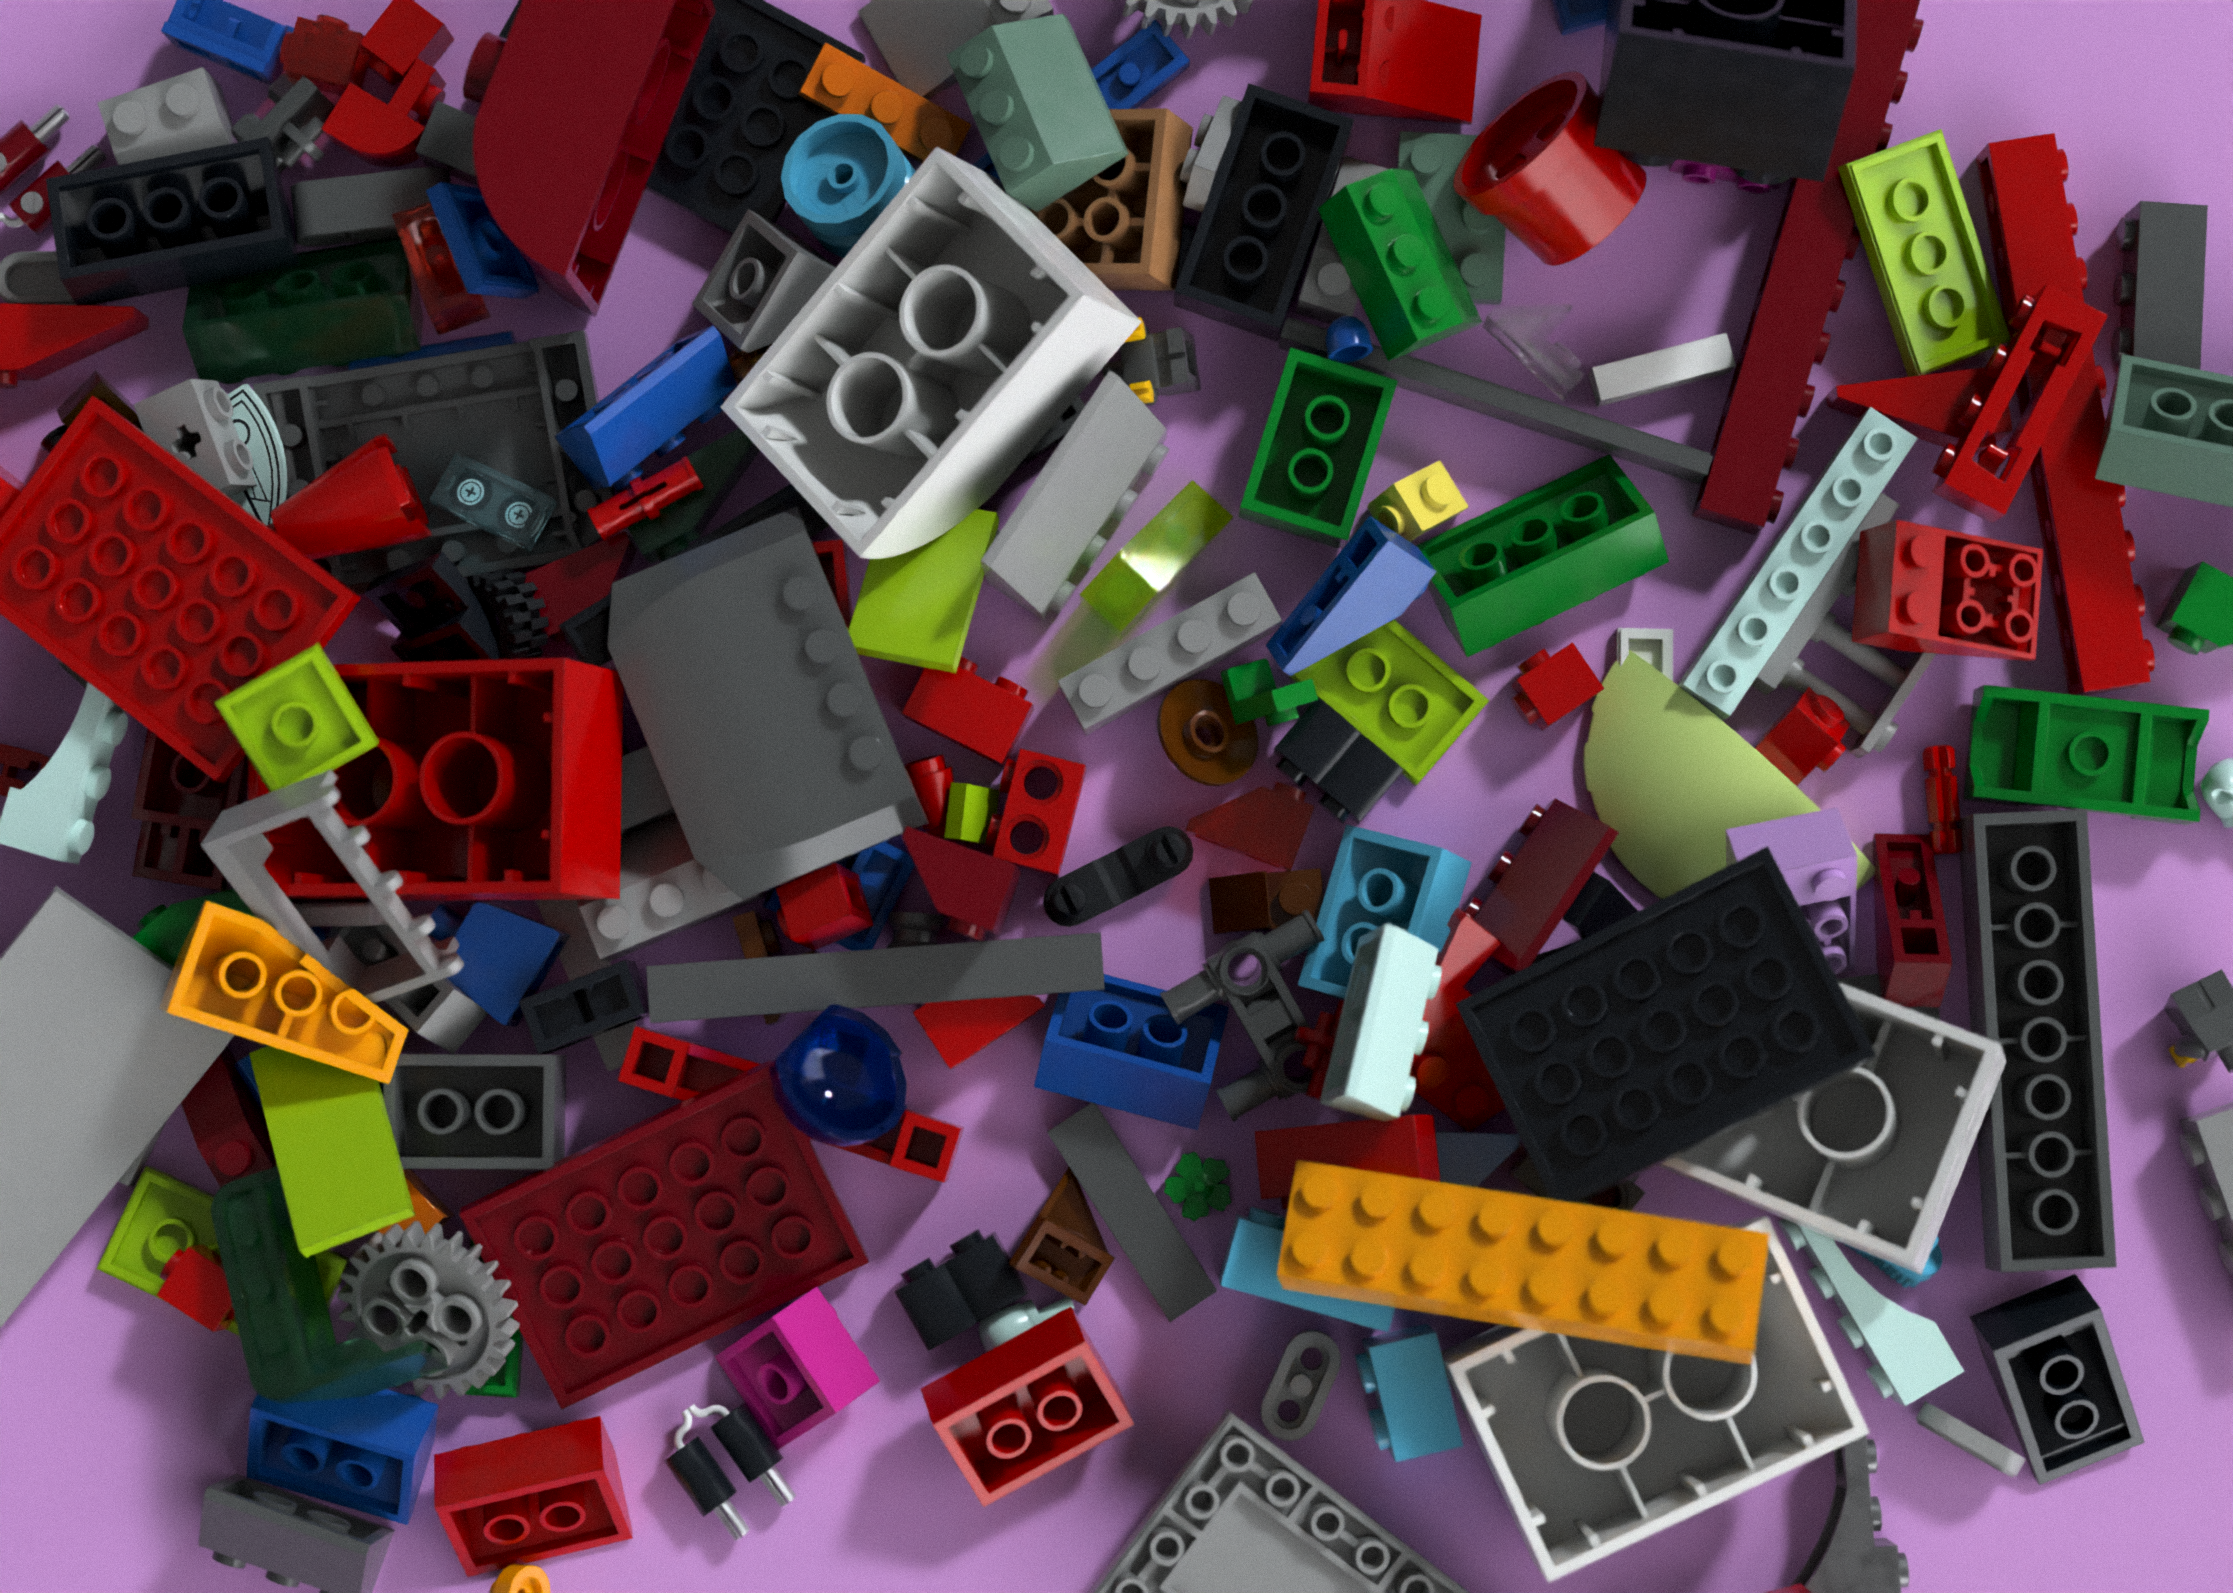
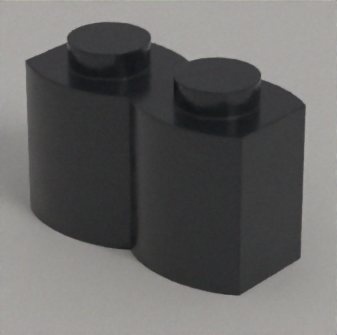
M1319 697L1274 748V753L1280 758L1275 767L1300 788L1306 781L1323 794L1318 804L1342 824L1348 818L1359 824L1404 771L1385 752L1362 735Z
M977 1229L949 1246L954 1255L934 1266L930 1257L900 1274L905 1284L895 1290V1294L928 1351L1007 1307L1028 1293L1029 1290L1019 1272L1009 1264L1011 1259L996 1232L983 1238L981 1232Z

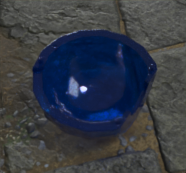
M838 1004L830 1005L770 1063L769 1074L774 1100L788 1122L814 1141L841 1147L872 1142L894 1128L907 1108V1105H905L907 1082L899 1058L902 1052L888 1032L864 1013Z

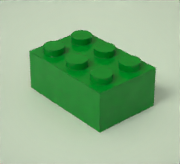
M1290 347L1240 505L1238 517L1342 550L1350 536L1398 380Z

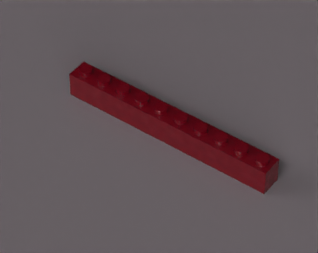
M1857 0L1856 69L1824 182L1794 177L1791 179L1710 451V456H1713L1708 475L1701 481L1691 515L1693 517L1753 535L1762 530L1766 522L1774 524L1777 519L1784 496L1783 491L1776 490L1782 469L1790 471L1799 446V439L1791 437L1797 416L1801 418L1806 417L1815 392V386L1807 384L1812 365L1820 366L1822 364L1830 342L1831 334L1823 332L1828 311L1836 313L1844 295L1846 281L1838 279L1844 259L1849 261L1853 259L1861 237L1858 227H1854L1855 218L1838 167L1887 148L1893 124L1885 122L1890 103H1899L1908 78V72L1900 70L1905 51L1914 52L1923 28L1924 20L1915 18L1920 0Z

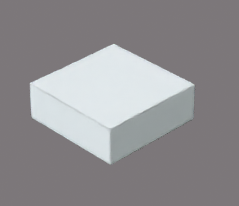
M1616 629L1617 663L1620 660V667L1629 655V650H1631L1673 681V629Z

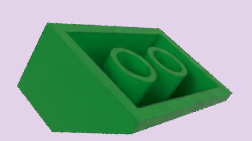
M1391 168L1345 185L1318 208L1388 361L1482 323L1413 171Z

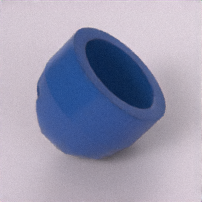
M1342 316L1335 319L1329 326L1325 337V344L1330 360L1350 363L1365 358L1373 351L1370 333L1365 324L1356 317Z

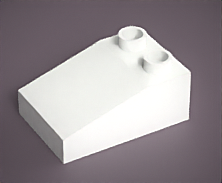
M1839 982L1878 1058L1657 1166L1922 1275L2006 1064L2005 1055L2001 1044Z

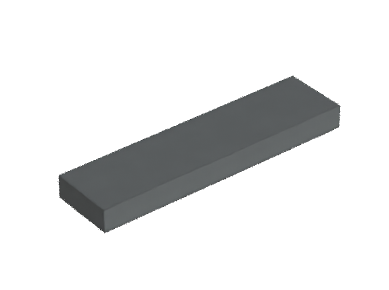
M1090 1103L1047 1131L1169 1322L1217 1292V1289L1096 1103Z

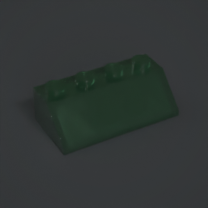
M410 235L297 253L298 266L189 286L182 331L199 379L214 380L223 384H234L249 377L274 373L277 375H290L305 368L324 365L340 367L351 364L355 360L380 356L397 358L406 355L408 352L421 350L423 315Z

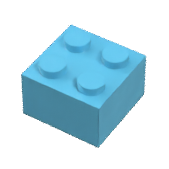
M1423 1324L1362 1339L1365 1353L1356 1354L1355 1359L1362 1387L1365 1388L1366 1394L1375 1393L1378 1408L1369 1410L1368 1414L1375 1443L1378 1444L1379 1450L1388 1449L1395 1462L1463 1447L1436 1331L1428 1324Z

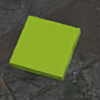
M319 642L215 702L216 707L269 792L329 769L333 771L379 744L378 738Z

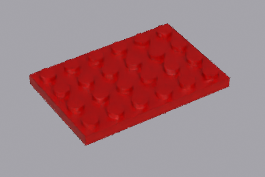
M94 396L89 399L0 520V614L213 780L225 783L246 753L216 707L215 702L318 642L322 649H324L361 599L359 595L109 405Z

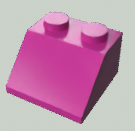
M815 1287L714 1356L778 1450L836 1414L880 1382L871 1368L866 1355L857 1347L839 1320L835 1309L827 1302L818 1287Z

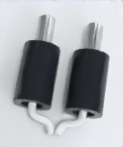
M742 1403L731 1412L721 1405H711L705 1409H699L693 1404L681 1413L684 1422L674 1436V1444L677 1451L664 1460V1462L701 1515L704 1517L713 1511L732 1539L736 1541L745 1536L750 1530L729 1500L738 1491L699 1436L684 1446L683 1436L692 1425L691 1413L699 1418L708 1417L714 1413H718L723 1417L712 1425L710 1429L747 1481L750 1483L759 1477L780 1507L788 1505V1502H792L796 1494L775 1466V1464L783 1459V1456L745 1403Z

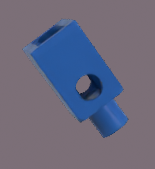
M479 900L473 904L466 917L443 904L438 905L430 916L436 924L435 928L427 934L438 941L452 936L456 938L460 944L456 953L463 960L464 966L458 973L447 977V979L504 1026L513 1027L518 1026L524 1015L519 1000L538 992L571 936L563 930Z

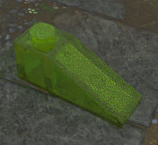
M1192 480L1079 594L1080 603L1122 640L1228 525L1233 516Z

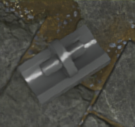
M281 74L269 87L267 97L276 104L262 120L253 113L244 114L231 128V133L238 142L269 137L280 174L287 166L291 168L304 153L317 163L324 157L325 154L314 142L323 133L321 128L335 107L304 75L299 80H296L287 74Z

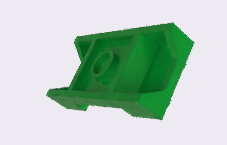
M1982 685L1974 689L1963 800L2013 806L2033 805L2069 810L2087 809V812L2131 816L2130 819L2184 825L2199 822L2200 808L2193 791L2197 746L2209 721L2210 710Z

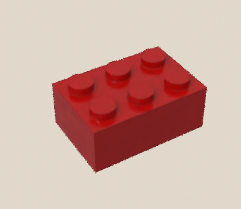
M1071 1306L921 1388L933 1427L983 1507L1135 1425L1118 1385Z

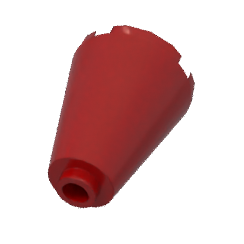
M387 433L373 437L270 512L273 523L266 525L311 560L417 542L432 536L431 531L425 526V524L429 523V520L407 467L402 468L400 464H394L391 454L398 452Z

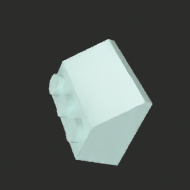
M1384 924L1359 937L1320 1104L1385 1122L1399 1118L1401 1110H1408L1415 1090V1078L1409 1076L1414 1054H1421L1428 1035L1429 1024L1422 1020L1426 1000H1432L1435 997L1441 979L1442 968L1435 965L1438 948L1389 924Z

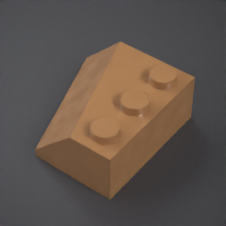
M1167 108L1109 109L1129 155L1039 212L1031 208L1029 210L1109 290L1175 291L1185 208L1182 205L1187 189V183L1179 180L1186 155L1191 148L1193 127Z

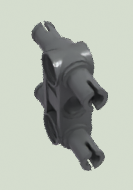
M1307 909L1299 916L1265 935L1261 931L1257 933L1253 931L1241 939H1234L1225 943L1217 953L1205 959L1206 962L1202 964L1204 970L1170 990L1160 993L1177 1025L1219 999H1222L1223 1003L1229 1001L1259 1053L1261 1060L1257 1062L1260 1067L1222 1089L1215 1090L1233 1122L1238 1117L1275 1096L1279 1100L1282 1098L1286 1100L1297 1093H1306L1314 1070L1309 1069L1308 1072L1300 1077H1290L1283 1070L1284 1062L1291 1053L1307 1051L1308 1048L1294 1039L1297 1027L1310 1028L1279 974V971L1283 970L1282 963L1318 942L1325 941ZM1241 953H1249L1255 956L1257 961L1256 970L1249 979L1235 981L1229 977L1228 965L1234 956Z

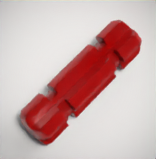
M1950 745L1929 746L1923 750L1922 756L1924 771L1929 773V778L1925 779L1928 824H1933L1934 830L1929 832L1933 854H1957L1962 851L1961 829H1957L1956 822L1961 821L1957 776H1952V769L1956 768L1955 751Z

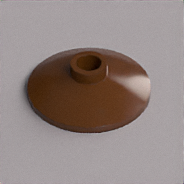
M1205 679L1188 680L1174 687L1164 697L1157 716L1158 736L1165 754L1182 774L1204 785L1224 786L1237 781L1250 770L1258 752L1257 728L1254 720L1235 724L1223 685ZM1197 735L1200 736V738L1202 739L1203 743L1198 739Z

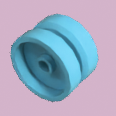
M837 114L817 121L798 136L785 156L781 182L784 198L823 248L844 258L916 171L881 123L862 114Z

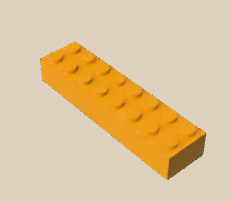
M1297 1160L1277 1276L1282 1288L1285 1290L1752 1365L1770 1233Z

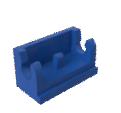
M177 0L168 21H165L161 32L175 47L270 86L282 74L299 36V32L293 27L282 25L223 0Z

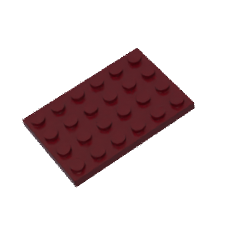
M770 1060L555 1162L554 1166L548 1169H540L461 1207L459 1215L474 1244L480 1243L483 1246L480 1255L484 1263L495 1260L499 1262L497 1269L491 1274L494 1280H510L511 1285L502 1294V1297L518 1302V1307L512 1312V1316L515 1321L520 1323L519 1330L561 1410L809 1292L815 1287H819L869 1263L868 1255Z

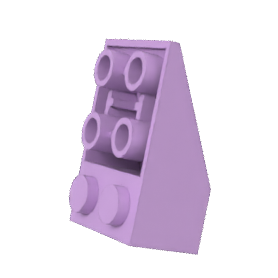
M1838 807L1726 829V867L1768 846L1834 974L1855 970L1857 854Z

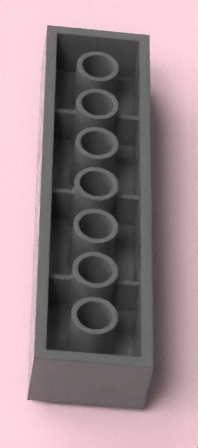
M2087 809L1985 813L1961 817V821H1958V829H1961L1962 834L1960 867L1971 1033L2001 1044L2006 1059V1064L1977 1134L1985 1269L1997 1272L2115 1268L2117 1265Z

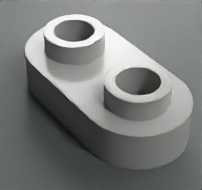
M1318 1330L1301 1331L1288 1341L1260 1407L1261 1418L1265 1428L1278 1439L1285 1441L1301 1439L1309 1434L1316 1424L1341 1365L1338 1346L1326 1333ZM1307 1348L1320 1350L1322 1361L1319 1366L1315 1368L1303 1366L1301 1363L1303 1351ZM1285 1400H1293L1299 1405V1413L1292 1420H1284L1278 1415V1407Z

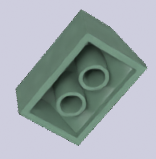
M1064 14L991 25L946 55L1006 193L1034 211L1039 212L1129 155L1069 19Z
M2122 354L2101 437L2095 479L2233 508V376Z

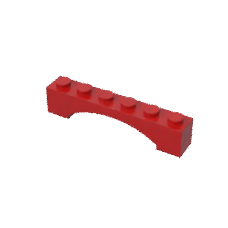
M635 1026L618 1081L685 1101L762 1063L647 1027ZM774 1068L809 1139L942 1183L948 1181L964 1131L963 1126Z

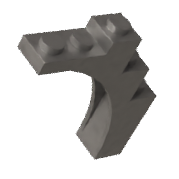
M1866 1435L1834 1449L1836 1487L1830 1512L1814 1550L1804 1568L1790 1586L1801 1583L1812 1593H1901V1588L1908 1587L1909 1568L1905 1553H1898V1545L1887 1538L1874 1539V1531H1881L1882 1528L1880 1502L1877 1496L1871 1497L1869 1474H1876L1877 1451L1874 1440L1866 1439Z

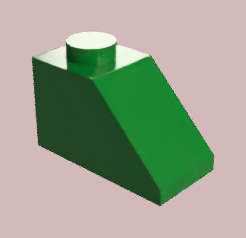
M2203 561L2187 568L2155 627L2169 634L2167 641L2171 645L2193 655H2198L2199 651L2208 653L2232 646L2233 577Z

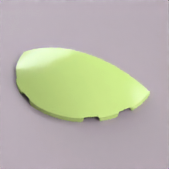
M1629 650V655L1621 667L1620 660L1618 663L1616 660L1612 664L1601 683L1604 690L1595 696L1591 706L1593 715L1588 741L1583 748L1586 790L1591 793L1599 821L1619 832L1609 847L1630 875L1657 898L1662 900L1725 868L1726 829L1821 811L1793 782L1731 727L1641 657ZM1852 842L1857 854L1858 890L1874 875L1875 867Z

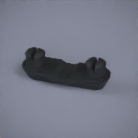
M1166 826L1158 828L1056 879L1048 886L1044 893L1043 905L1046 914L1056 924L1072 927L1179 875L1188 868L1192 861L1194 850L1191 839L1185 832L1176 827Z

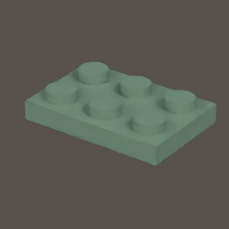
M1400 131L1397 169L1413 171L1474 304L1500 305L1502 301L1506 228L1494 216L1479 213L1459 196L1453 187L1458 165L1479 135Z

